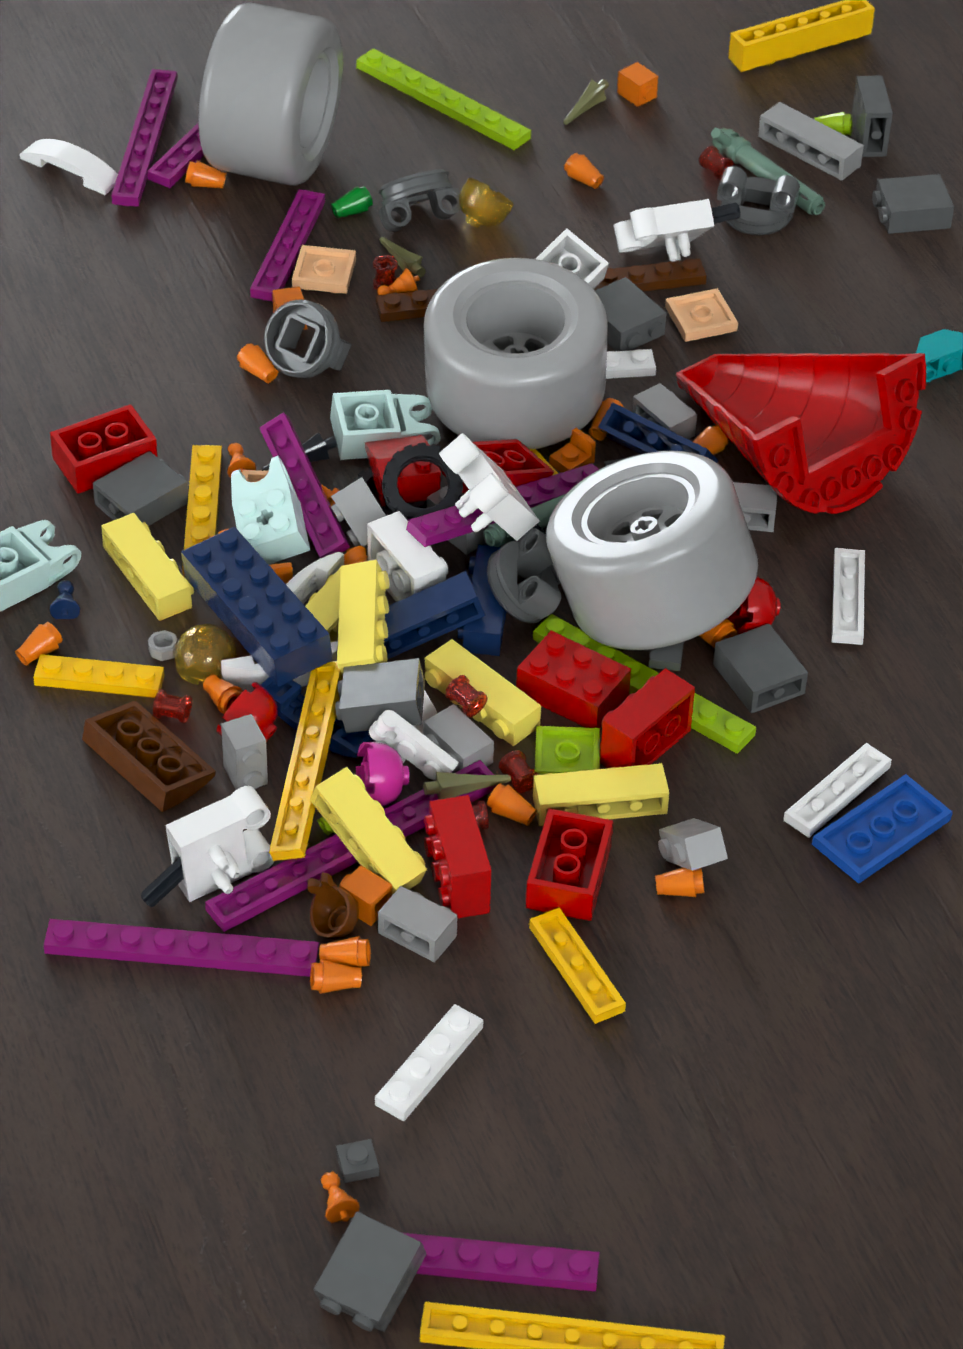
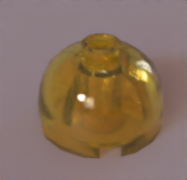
M469 177L463 184L459 195V206L461 211L467 216L465 221L476 228H480L481 225L492 227L502 223L510 214L514 203L499 191L496 193L489 189L490 186Z
M200 624L188 628L180 636L175 647L176 671L182 679L199 685V681H205L210 675H217L222 679L221 660L237 658L233 638L225 629L212 624Z

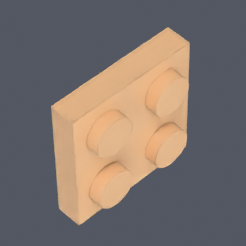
M302 245L292 277V287L300 286L304 290L347 294L356 262V251Z
M718 288L666 299L665 308L685 342L738 331V321Z

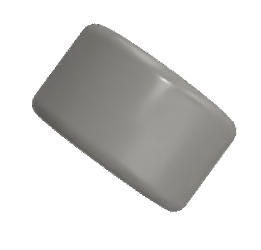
M252 2L236 6L227 15L210 49L199 102L200 143L206 160L214 168L286 185L304 183L315 172L324 156L333 131L342 85V44L338 30L330 20L320 16Z
M530 258L494 259L472 265L453 275L435 292L428 304L424 318L426 393L436 416L457 435L464 433L472 442L518 439L528 449L532 450L559 443L569 438L573 429L578 428L581 430L598 412L606 388L608 322L604 305L598 294L585 280L572 271L550 262Z
M658 451L639 454L619 460L597 470L565 494L553 510L547 525L546 543L548 552L576 623L590 638L613 648L625 650L662 648L690 640L711 630L731 616L750 594L758 574L757 553L733 481L721 465L703 455L692 452Z

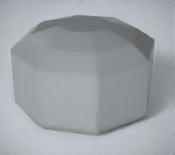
M166 630L155 632L148 639V650L151 657L157 660L173 659L179 652V641L176 634Z

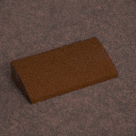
M136 700L85 720L82 740L161 812L188 799L215 777L216 771Z

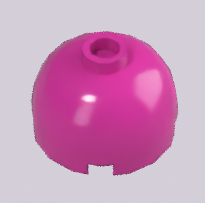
M378 742L361 743L357 756H363V762L361 766H356V775L363 781L365 790L373 800H377L382 806H386L399 797L403 785H408L409 767L403 766L401 756L393 747Z

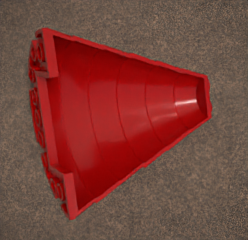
M923 353L713 354L677 372L676 378L678 387L684 389L703 408L710 419L718 425L725 436L735 444L742 455L755 467L758 473L783 500L807 512L837 514L853 509L874 496L883 487L882 479L889 471H897L905 458L916 434L922 411L917 409L919 390L926 389V360Z

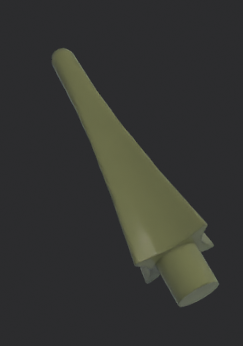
M591 79L586 90L563 123L568 125L591 107L606 100L604 91L609 87L608 81L601 79L596 83Z
M380 237V242L393 256L402 271L408 268L412 275H418L419 278L424 276L426 271L421 266L422 256L396 245L385 237Z
M436 772V781L424 782L423 790L425 795L437 794L438 800L457 797L475 790L498 785L499 783L510 782L511 776Z

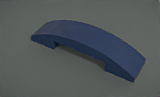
M268 677L261 686L274 697L278 716L297 731L305 696L301 694L302 686L291 680L278 687ZM335 717L328 750L340 755L356 758L360 744L363 742H373L374 740L370 737L369 730L346 733L343 721H338L337 717Z

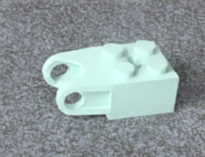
M391 390L333 393L330 420L340 460L368 458L365 442L418 435H434L427 442L430 446L433 444L437 445L441 439L438 428L427 423H419V421L431 415L432 407L429 398L422 395L391 394ZM414 406H426L423 410L411 411Z
M279 456L271 458L269 472L260 481L248 482L241 469L233 471L231 474L232 506L237 530L268 565L310 551L301 503Z
M41 520L18 529L11 526L0 532V612L48 588L73 571L81 559V551L75 545L60 547L48 545L55 536V526L50 521ZM47 529L46 533L40 537L41 533ZM72 555L71 559L63 564L64 560Z

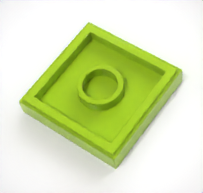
M536 726L535 775L600 769V728Z

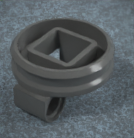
M730 166L723 172L717 191V200H721V206L734 202L738 203L741 217L726 221L733 229L749 235H768L783 229L791 221L799 197L800 184L796 178L789 175L781 176L777 181L761 177L747 178L743 169L737 166ZM747 201L770 205V210L744 207L743 204Z
M444 169L424 171L383 185L379 191L383 199L382 208L378 211L384 228L391 232L399 231L411 220L409 205L427 200L430 201L432 212L437 218L447 220L455 215L462 207V199L459 188L453 189L452 183L449 182V173ZM442 199H446L451 203V211L444 209ZM391 211H396L400 214L401 223H397L392 219Z
M292 300L281 305L271 315L264 333V348L271 363L279 372L296 378L317 376L328 367L341 371L352 346L351 343L340 338L338 324L332 313L324 306L308 300ZM305 325L316 329L304 357L287 349V347L296 349Z
M536 528L530 529L520 538L519 542H508L500 550L493 552L488 561L487 578L494 597L508 614L517 620L527 623H537L544 617L552 614L557 609L561 600V592L549 567L553 562L548 552L546 534ZM517 574L526 580L517 584Z

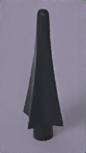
M317 433L303 443L302 446L309 461L313 462L330 459L328 450L337 447V442L334 436L323 440L320 433ZM270 465L264 466L261 470L269 471Z

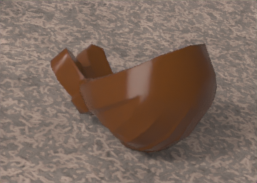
M322 872L320 881L313 878L308 879V891L315 894L310 908V921L315 932L319 936L333 940L351 933L358 922V901L349 892L339 888L328 873Z

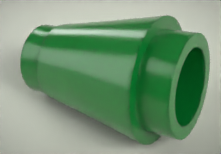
M356 186L332 203L331 208L338 219L368 211V208L373 206V201L365 186L360 188Z

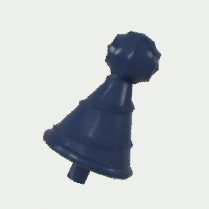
M68 580L60 581L57 586L60 595L50 605V614L55 619H75L80 614V607L72 596L74 592L73 583Z

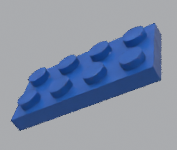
M905 774L814 835L812 845L859 884L951 821L953 812Z

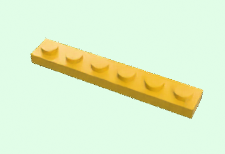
M192 445L184 550L209 539L211 536H215L217 533L222 446ZM182 565L183 577H185L184 567Z

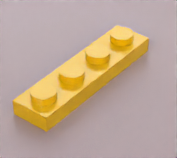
M40 654L33 678L34 685L159 698L165 674L164 667Z
M560 908L530 919V930L595 1024L625 1012L626 1002Z

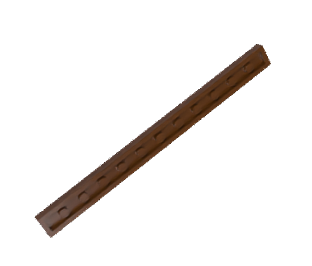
M700 258L607 268L604 280L594 290L625 277L641 291L706 284L707 275ZM438 289L376 296V306L381 322L425 317L428 304Z

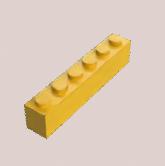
M842 0L731 32L728 58L742 72L872 34L875 8L867 0Z

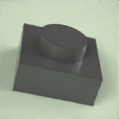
M371 1139L336 1146V1156L344 1183L379 1176V1165Z

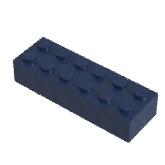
M235 526L181 551L185 578L278 687L333 660L328 631Z

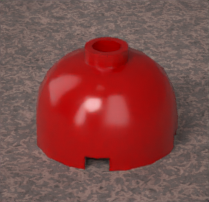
M756 577L753 588L746 600L727 619L734 624L737 635L766 624L772 625L775 617L780 613V599L776 597L775 591L767 581Z
M254 682L251 684L254 690L250 693L245 689L228 708L222 718L226 721H231L252 714L267 742L278 728L274 725L278 716L277 704L274 697L264 687ZM218 725L216 732L222 736L221 726Z

